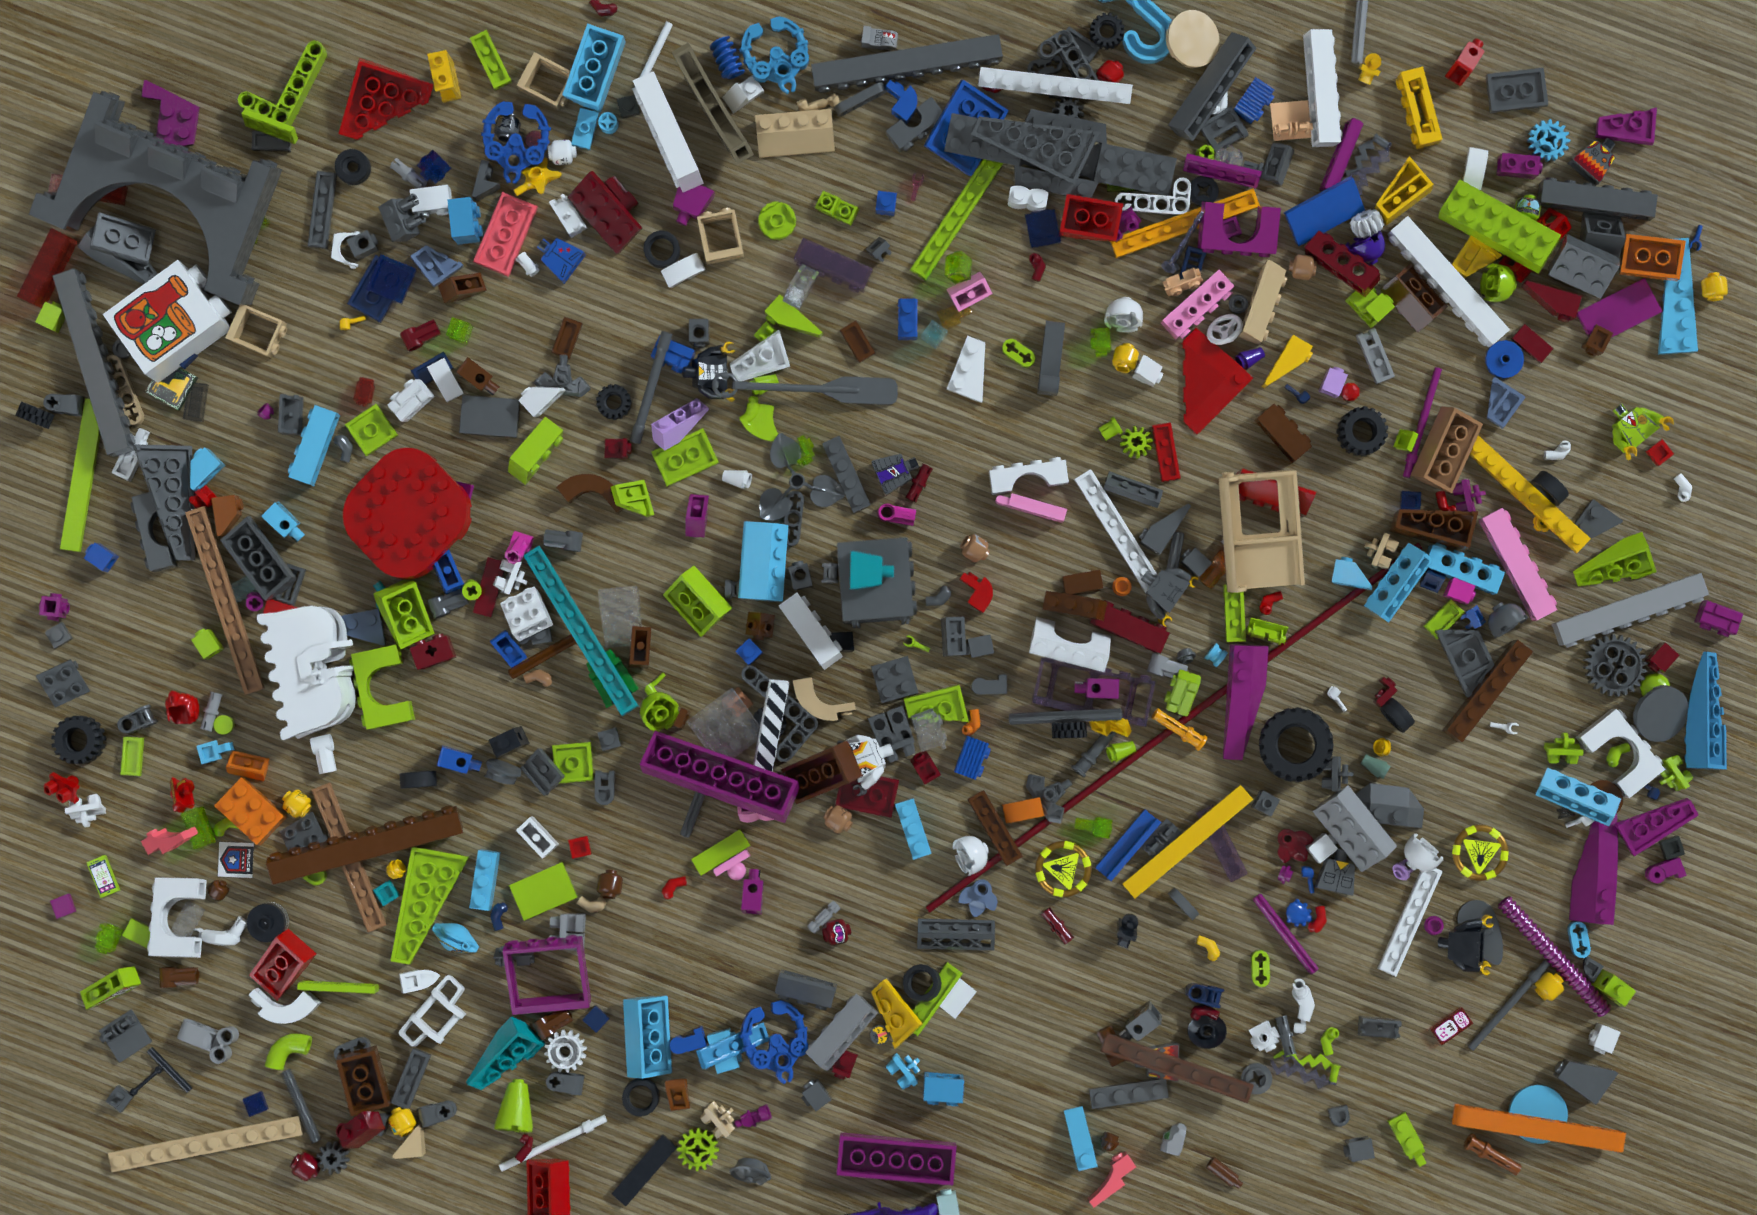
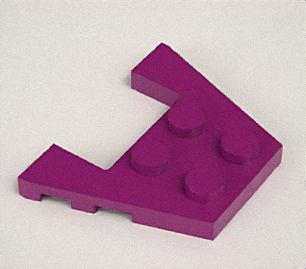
M144 80L141 97L161 101L156 137L165 140L164 142L168 144H179L184 147L194 145L200 107Z

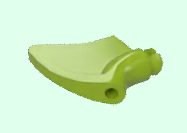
M750 396L746 412L739 419L745 429L752 435L773 442L778 435L773 421L774 406L759 404L758 397Z

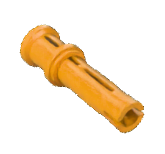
M1159 708L1152 714L1151 719L1181 736L1183 742L1187 741L1197 751L1201 750L1206 743V735H1200L1191 726L1186 727Z

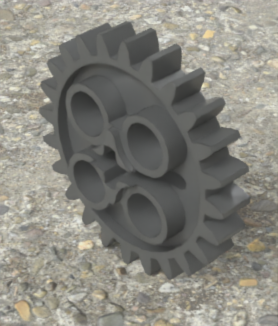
M1615 634L1611 635L1610 639L1608 636H1603V641L1600 639L1596 640L1597 646L1594 644L1590 645L1593 651H1586V654L1590 657L1583 659L1585 662H1588V665L1583 667V669H1588L1589 671L1585 676L1591 677L1588 683H1595L1593 689L1601 688L1600 694H1604L1607 691V696H1612L1613 692L1615 697H1620V693L1628 695L1627 689L1630 692H1634L1633 685L1640 687L1641 685L1638 680H1645L1641 673L1647 672V670L1642 669V666L1648 664L1647 662H1642L1646 655L1639 654L1642 648H1635L1637 642L1630 644V637L1623 641V635H1619L1617 639ZM1609 648H1612L1614 650V656L1612 658H1610L1607 655V650ZM1627 656L1632 661L1630 666H1627L1624 661ZM1613 662H1616V666H1618V669H1614L1615 666L1612 665ZM1601 665L1606 668L1604 675H1601L1599 672ZM1619 673L1623 676V681L1620 684L1616 680V676Z

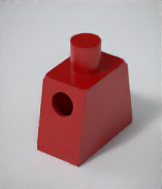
M1474 39L1472 42L1468 41L1444 77L1461 87L1485 51L1482 49L1484 43L1479 39Z

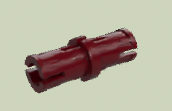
M922 463L918 474L912 480L913 483L905 497L906 499L914 503L917 502L920 493L927 485V479L933 468Z
M1050 907L1040 914L1051 927V931L1059 936L1064 945L1074 938L1065 927L1064 921L1060 920Z

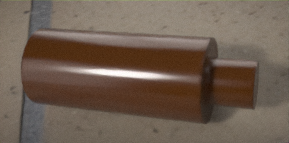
M1212 1157L1207 1163L1206 1168L1230 1187L1234 1185L1239 1189L1242 1186L1243 1182L1238 1179L1239 1175L1217 1158Z

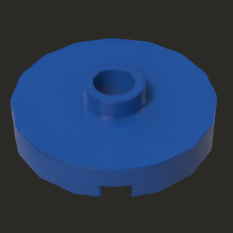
M1507 340L1498 341L1490 346L1486 352L1485 364L1489 373L1497 378H1511L1519 373L1523 367V352L1514 342ZM1506 356L1508 358V362H1504L1502 360V357Z

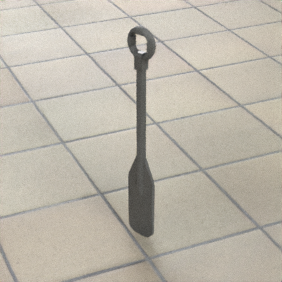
M721 372L714 377L712 382L713 391L721 398H731L738 390L815 392L827 395L841 403L892 405L898 397L897 383L890 378L845 376L823 385L738 381L733 374ZM719 377H722V379L730 377L734 381L732 382V389L734 390L732 393L729 394L728 391L720 393L717 390L719 388V382L717 381Z

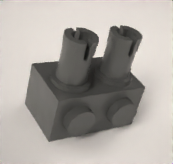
M413 193L406 198L390 199L379 206L392 242H403L412 239L420 234L417 226L426 222V218H422L425 216L423 212L418 211L414 215L411 212V208L419 204V200H416L418 197Z

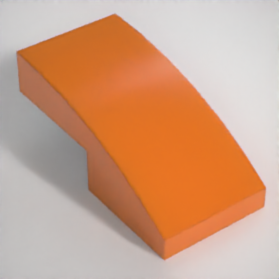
M1040 797L1002 805L1006 824L1044 816Z

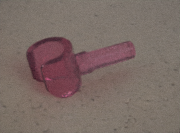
M916 173L913 174L912 183L914 186L911 201L916 200L919 186L923 184V175L920 181H916Z

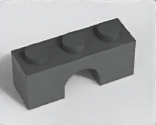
M930 97L916 108V113L921 119V123L917 127H908L900 120L886 130V136L899 153L903 150L907 152L914 146L913 143L916 140L920 139L921 141L929 135L928 131L934 128L943 111L935 100Z

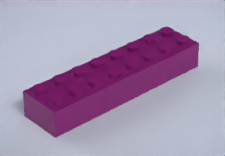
M654 731L639 764L642 773L783 823L786 822L799 791L797 780L658 731Z

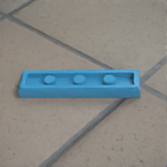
M764 1022L752 1026L751 1031L753 1034L749 1035L751 1044L755 1043L757 1047L769 1041ZM741 1031L696 1050L702 1069H707L745 1052L742 1048L744 1047L742 1038L739 1037Z

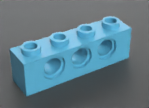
M1408 543L1402 549L1397 560L1390 566L1385 577L1380 580L1373 594L1368 597L1364 606L1389 623L1434 559L1419 548Z
M1439 543L1428 547L1426 554L1434 559L1429 565V569L1442 573L1448 578L1454 577L1473 584L1476 589L1489 594L1498 593L1505 574L1504 571L1500 570L1501 567L1494 564L1485 565L1482 563L1483 560L1476 557H1471V559L1464 557L1465 553L1457 550L1451 552L1446 550L1447 547ZM1443 556L1449 558L1450 563L1448 566L1442 564ZM1461 563L1467 565L1466 573L1460 571ZM1479 570H1483L1485 572L1484 580L1479 579Z
M1550 768L1546 769L1535 794L1607 826H1610L1621 801L1620 798L1611 793L1601 791L1592 785H1587L1576 778L1568 777Z

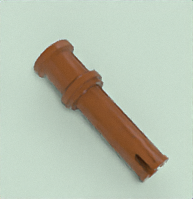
M1473 1133L1469 1134L1463 1146L1464 1149H1470L1477 1153L1480 1158L1489 1159L1498 1166L1513 1173V1175H1517L1520 1172L1521 1164L1491 1148L1490 1143L1487 1141H1481Z

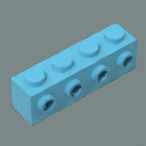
M314 405L313 409H310L308 413L309 422L301 433L302 441L300 445H297L294 455H296L294 463L291 462L288 468L289 478L315 486L340 414Z

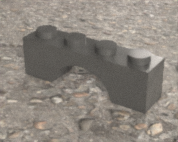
M150 492L131 497V509L137 518L135 526L142 538L140 539V546L142 550H145L146 558H144L146 568L151 572H158L177 567L170 548L161 545L154 537L153 524L158 515Z

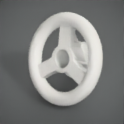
M1234 314L1218 317L1208 327V340L1217 345L1233 342L1242 331V319ZM1231 320L1228 324H1224L1222 326L1218 325L1223 321ZM1213 331L1218 332L1221 339L1214 338Z

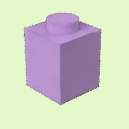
M1338 367L1329 368L1325 373L1319 392L1334 398L1339 397L1348 375Z

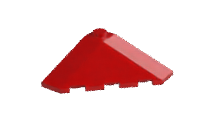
M359 58L338 134L357 140L363 137V133L371 129L375 131L386 125V121L396 116L400 118L411 112V108L419 104L423 106L429 102L434 84Z
M1195 328L1182 341V349H1185V360H1183V376H1185L1183 403H1186V414H1183V422L1198 435L1253 377L1221 348L1211 343L1207 336Z

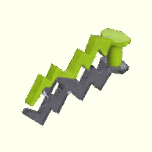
M1284 1050L1273 1056L1274 1059L1283 1056L1284 1062L1292 1058L1294 1065L1289 1067L1288 1063H1285L1278 1068L1273 1060L1270 1061L1277 1075L1285 1071L1288 1078L1297 1071L1300 1073L1304 1084L1314 1079L1318 1089L1328 1084L1337 1085L1339 1068H1341L1340 1065L1331 1063L1321 1053L1315 1059L1309 1054L1301 1060L1297 1058L1296 1054L1284 1056ZM1308 1061L1311 1068L1322 1062L1325 1070L1331 1066L1329 1080L1326 1079L1325 1074L1319 1077L1316 1069L1307 1074L1303 1066Z

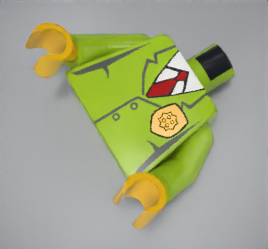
M1620 404L1612 410L1619 418L1612 425L1613 443L1620 451L1625 453L1627 460H1631L1630 453L1637 456L1636 447L1660 428L1659 425L1662 424L1665 431L1670 430L1669 426L1665 425L1666 423L1674 425L1673 418L1670 416L1664 417L1642 407H1635L1628 412Z

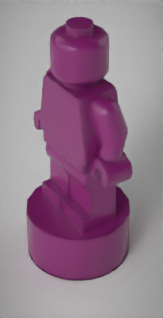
M768 1105L760 1106L757 1111L751 1113L747 1110L745 1114L740 1116V1119L735 1120L734 1125L736 1127L742 1125L744 1127H755L757 1122H765L772 1119Z

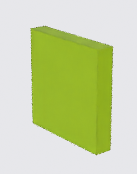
M377 403L345 424L366 457L399 436Z
M591 742L552 745L553 763L565 775L560 783L594 780Z

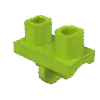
M1562 733L1561 738L1554 739V743H1544L1549 763L1557 764L1559 763L1560 755H1566V763L1577 764L1579 756H1583L1584 750L1580 748L1579 744H1575L1574 738L1568 737V733Z
M1679 755L1661 759L1663 761L1662 766L1665 768L1660 773L1663 777L1659 780L1661 785L1667 783L1669 788L1673 787L1675 791L1690 787L1689 782L1693 779V776L1688 770L1681 772L1678 769V766L1682 764V759Z

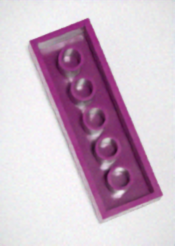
M840 1132L837 1175L953 1186L957 1146L955 1142Z

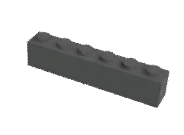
M1231 32L1168 124L1177 136L1190 141L1196 138L1256 50L1255 45L1248 37Z
M1546 178L1539 183L1537 200L1540 201L1541 207L1650 221L1655 218L1658 195L1652 194L1648 190L1634 192L1631 188H1621L1620 190L1614 189V186L1611 185L1597 187L1594 183H1583L1582 185L1576 184V181L1573 180L1560 182L1556 178Z

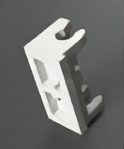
M562 194L560 199H553L549 203L570 237L573 238L587 229V226L572 202L567 198L568 196Z

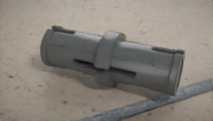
M1287 1015L1275 1018L1280 1035L1278 1038L1281 1039L1284 1056L1297 1054L1292 1039L1294 1035L1290 1031Z

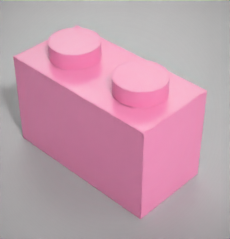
M981 272L946 289L958 312L992 295Z

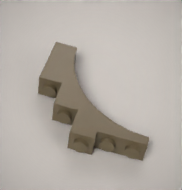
M686 43L672 51L691 92L700 103L706 117L715 128L721 142L735 162L739 164L754 155L747 140L713 88L690 44Z

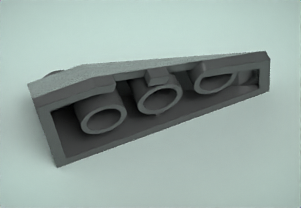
M95 225L84 235L77 246L93 260L143 285L158 274L150 263L146 266L89 249Z

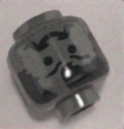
M513 113L508 116L499 115L496 120L494 133L500 141L507 142L510 135L514 133L519 134L521 122Z

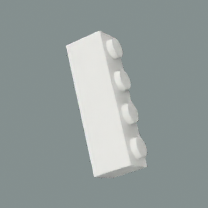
M795 593L778 606L825 670L843 657L840 653L842 648L836 640L832 642L829 637L832 634L826 625L823 627L818 621L821 618L816 611H810L808 606L811 604L806 597H800L798 593Z

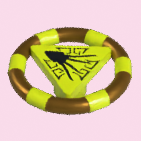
M1472 825L1460 832L1454 841L1452 849L1454 864L1460 873L1469 879L1476 881L1492 879L1502 872L1508 861L1509 851L1506 840L1499 831L1491 826ZM1476 832H1486L1497 839L1499 843L1468 840L1465 838ZM1462 841L1476 873L1470 871L1461 862L1460 848ZM1501 847L1499 864L1493 870L1481 874Z
M1057 841L1041 851L1036 861L1035 872L1039 884L1046 892L1057 897H1070L1078 894L1087 886L1091 877L1092 865L1088 854L1082 847L1069 841ZM1065 848L1076 852L1043 863L1053 850ZM1080 855L1085 868L1084 876L1072 888L1078 856ZM1044 866L1069 890L1050 886L1045 879L1042 867Z

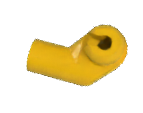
M1198 936L1196 944L1207 949V958L1210 961H1216L1220 956L1216 942L1206 937Z

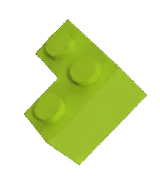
M1375 288L1366 297L1355 291L1345 300L1370 328L1376 325L1395 307L1393 300L1387 294L1381 293L1378 296Z

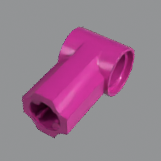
M883 504L877 511L878 518L883 522L914 525L915 509ZM889 508L891 510V517H883L881 510Z
M514 531L510 545L505 552V558L511 564L520 562L524 554L530 551L534 537Z

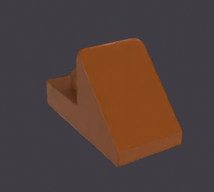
M687 1079L665 1081L671 1111L689 1109L690 1101Z

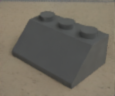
M781 969L775 994H778V998L784 1000L794 998L797 999L799 1004L808 1005L809 1002L816 1004L815 1008L826 1010L832 1006L837 984Z

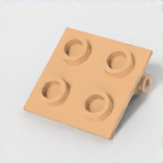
M1308 100L1270 103L1274 141L1311 138L1313 124L1310 123Z

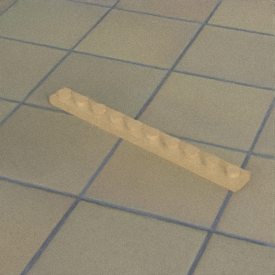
M298 1115L112 1151L108 1153L111 1172L301 1136L304 1134L301 1117Z

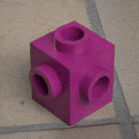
M50 593V597H41L39 615L47 616V620L59 621V617L66 618V614L69 613L70 605L68 599L62 598V594Z

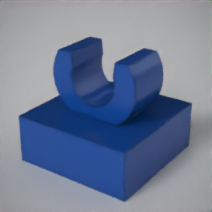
M1477 605L1467 610L1460 617L1461 620L1464 618L1470 620V624L1465 626L1466 629L1472 626L1474 629L1478 628L1486 622Z

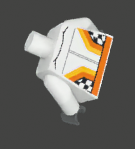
M855 735L845 741L848 740L863 775L857 779L858 783L861 782V784L854 785L853 790L860 788L861 791L857 796H863L866 794L867 789L875 784L883 774L886 767L884 758L894 755L890 744L879 747L876 739Z

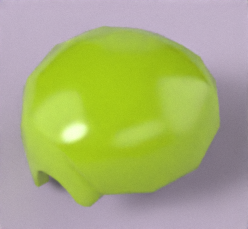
M1652 673L1645 676V680L1641 681L1640 691L1644 697L1654 687L1660 685L1670 686L1665 676L1659 673Z

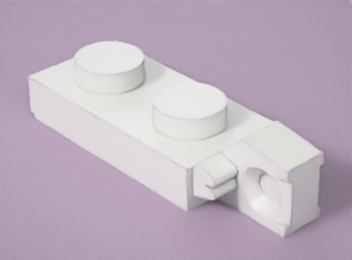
M139 428L134 436L135 444L148 445L146 441L150 432ZM135 450L119 456L112 470L113 474L131 482L139 466Z

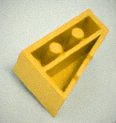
M1410 156L1375 206V209L1382 215L1385 226L1432 191L1434 184Z

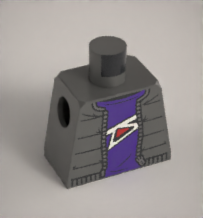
M902 454L871 461L885 496L911 481L912 477L909 472L919 468L915 457L904 461Z

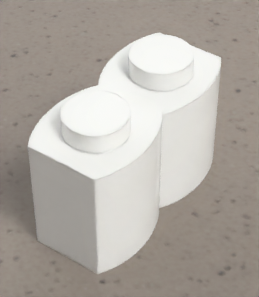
M1012 186L1007 205L1014 209L1027 208L1033 212H1043L1046 209L1048 192L1042 189L1029 190L1023 186Z

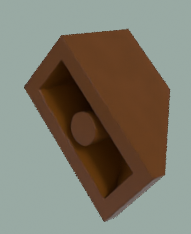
M481 273L450 277L438 285L444 303L460 301L486 291Z
M632 626L629 668L648 669L651 627Z

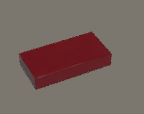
M1526 324L1522 325L1511 338L1512 341L1539 364L1554 349Z

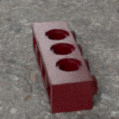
M1318 231L1304 247L1305 255L1313 256L1317 264L1364 297L1380 281V273L1375 266L1366 264L1358 254L1353 255L1344 244L1336 243L1328 233ZM1328 249L1333 251L1331 254L1324 253ZM1341 260L1348 261L1345 265L1339 264ZM1356 271L1363 272V274L1359 276L1355 275L1354 273Z

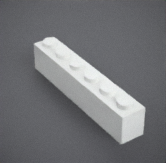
M1311 29L1303 35L1309 115L1310 123L1313 124V130H1311L1312 147H1334L1342 139V131L1339 124L1341 114L1338 111L1339 93L1336 87L1338 76L1335 73L1336 56L1333 49L1335 39L1332 36V29Z

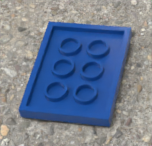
M960 80L926 140L924 147L968 176H972L981 161L980 158L944 151L951 114L1004 120L1009 110L965 80Z

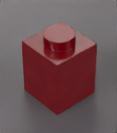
M1663 642L1656 646L1645 661L1653 672L1663 673L1680 655L1666 642Z

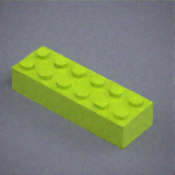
M1462 180L1458 181L1439 211L1438 218L1469 236L1475 237L1485 245L1538 274L1561 238L1559 233Z

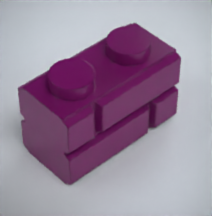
M1705 600L1700 603L1694 623L1700 624L1699 628L1703 630H1717L1718 635L1728 638L1729 635L1737 634L1743 613Z

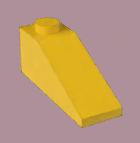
M1292 335L1262 387L1266 388L1299 367L1304 361L1308 362L1313 354L1311 352L1313 346Z

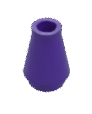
M1261 347L1239 352L1235 356V361L1245 370H1248L1260 359L1264 358L1265 353Z

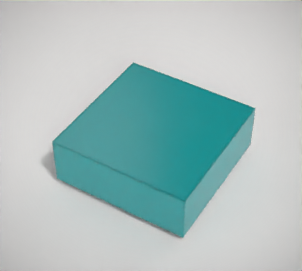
M391 880L373 890L382 906L400 897Z

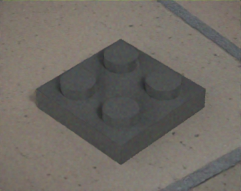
M908 656L871 666L881 703L918 693Z

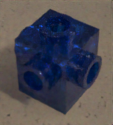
M433 149L423 156L416 165L421 170L419 174L427 182L431 180L435 184L441 181L451 169Z

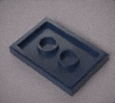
M375 255L347 305L382 323L407 280L409 273Z

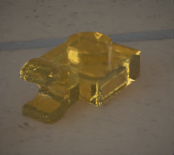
M954 305L937 312L943 330L961 324L960 318L972 314L970 307L958 312Z

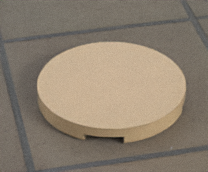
M1187 10L1181 12L1173 18L1166 30L1168 51L1184 67H1202L1210 63L1218 52L1220 41L1217 27L1210 17L1200 11Z

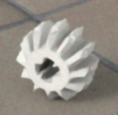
M1369 209L1351 219V230L1357 238L1371 237L1383 229L1384 220L1377 209Z

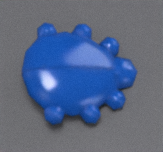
M1296 899L1286 909V922L1294 923L1295 927H1298L1299 924L1305 927L1306 922L1310 923L1312 921V916L1310 915L1312 910L1306 908L1308 906L1307 903L1302 904L1299 899Z

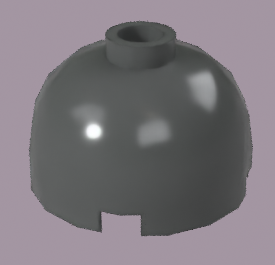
M1501 602L1492 608L1494 612L1488 618V627L1494 638H1497L1516 628L1519 622L1520 624L1525 622L1528 616L1520 606L1512 603L1503 605Z

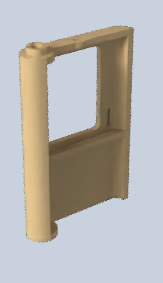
M1297 470L1234 475V472L1222 473V476L1219 477L1227 592L1237 593L1251 588L1305 585ZM1276 480L1280 531L1244 535L1241 526L1239 483Z

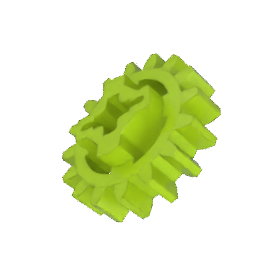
M700 1127L697 1128L696 1132L690 1129V1135L683 1134L685 1140L679 1139L678 1143L682 1146L677 1147V1151L681 1152L678 1155V1159L683 1158L682 1165L688 1163L689 1170L693 1166H695L696 1171H699L700 1166L706 1170L707 1163L712 1166L713 1161L711 1159H717L718 1157L714 1154V1152L719 1151V1148L715 1147L718 1140H712L713 1134L707 1135L708 1129H705L704 1132H701ZM695 1137L694 1142L692 1144L686 1145L688 1140ZM702 1138L706 1139L709 1144H706ZM696 1145H699L700 1149H703L700 1153H697L696 1150H693L696 1147ZM687 1154H690L694 1158V1161L691 1160L687 1156ZM705 1154H710L706 1160L702 1161V1157Z

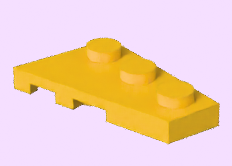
M884 979L871 993L879 1013L884 1017L886 1030L890 1032L894 1041L892 1044L894 1049H896L923 1023L891 983Z

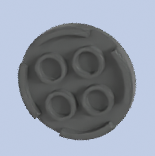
M1660 685L1654 687L1653 690L1639 699L1634 709L1633 721L1638 732L1644 738L1654 742H1662L1674 737L1686 723L1689 707L1688 701L1681 691L1672 686Z

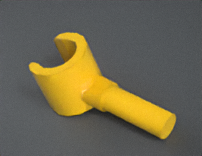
M365 315L351 319L342 318L340 320V330H350V324L366 320Z

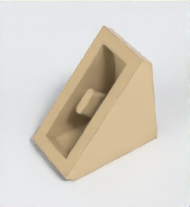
M421 1123L392 1156L394 1159L422 1157L426 1153L424 1128H422Z

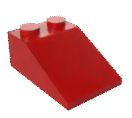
M1067 194L1060 236L1116 242L1123 203Z
M287 929L275 937L249 976L278 1001L308 967L316 953L290 929Z

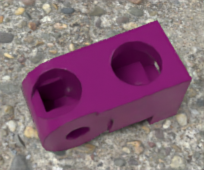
M1680 857L1664 860L1649 866L1645 870L1646 879L1653 883H1661L1665 878L1672 875L1676 878L1687 876Z

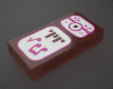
M1460 1007L1431 1027L1430 1031L1439 1044L1444 1045L1471 1026L1473 1022L1464 1009Z

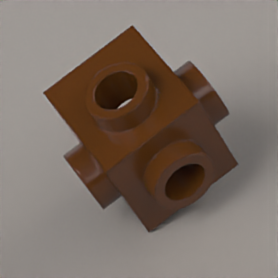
M748 612L745 635H752L754 640L764 641V637L772 638L775 615Z

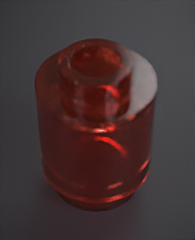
M359 377L353 400L356 401L357 405L367 407L368 404H372L375 391L374 380Z

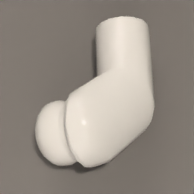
M1564 440L1554 451H1544V460H1563L1571 450L1570 442Z

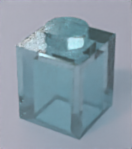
M932 320L921 334V339L934 349H937L947 336L948 331Z

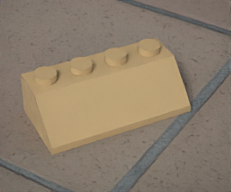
M831 109L755 115L759 158L835 152Z
M1267 259L1260 270L1243 320L1242 331L1237 337L1257 345L1262 340L1266 341L1269 333V330H1266L1267 325L1272 323L1275 312H1272L1274 305L1278 306L1281 294H1279L1280 288H1284L1288 278L1285 276L1286 270L1271 260Z

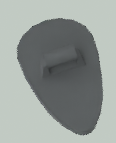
M1481 900L1466 902L1458 911V924L1466 920L1481 919L1484 915L1493 917L1486 920V924L1492 923L1494 924L1493 927L1488 928L1482 925V928H1485L1483 959L1493 965H1499L1503 957V941L1494 910L1489 904Z

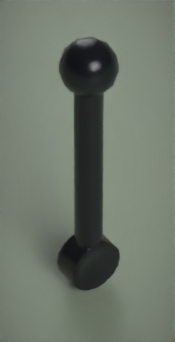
M157 1066L151 1075L136 1088L130 1090V1094L133 1096L137 1095L138 1090L156 1074L162 1073L163 1069Z

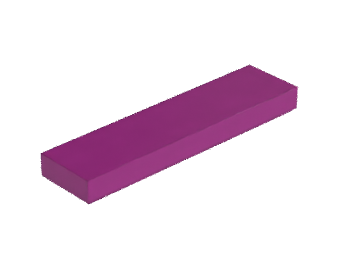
M1187 154L1183 168L1185 172L1255 189L1258 187L1262 171Z

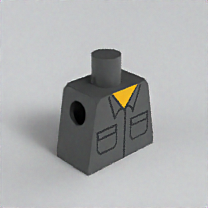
M1336 850L1334 860L1329 858L1324 860L1314 887L1353 896L1355 865L1346 863L1347 854L1344 850Z

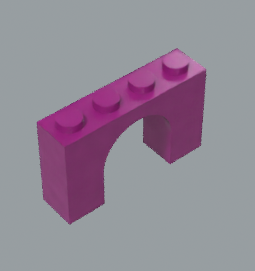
M1202 202L1201 213L1204 215L1199 224L1197 248L1203 249L1202 252L1214 253V250H1221V254L1233 255V251H1240V255L1251 256L1252 252L1259 253V257H1270V254H1276L1281 208L1258 206L1256 228L1253 235L1244 242L1234 243L1226 237L1223 231L1224 203Z

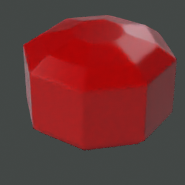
M1346 383L1342 388L1340 396L1344 401L1353 402L1359 396L1360 388L1355 383Z

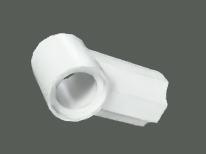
M331 734L311 738V749L313 754L316 755L319 774L337 771L333 754L334 742Z

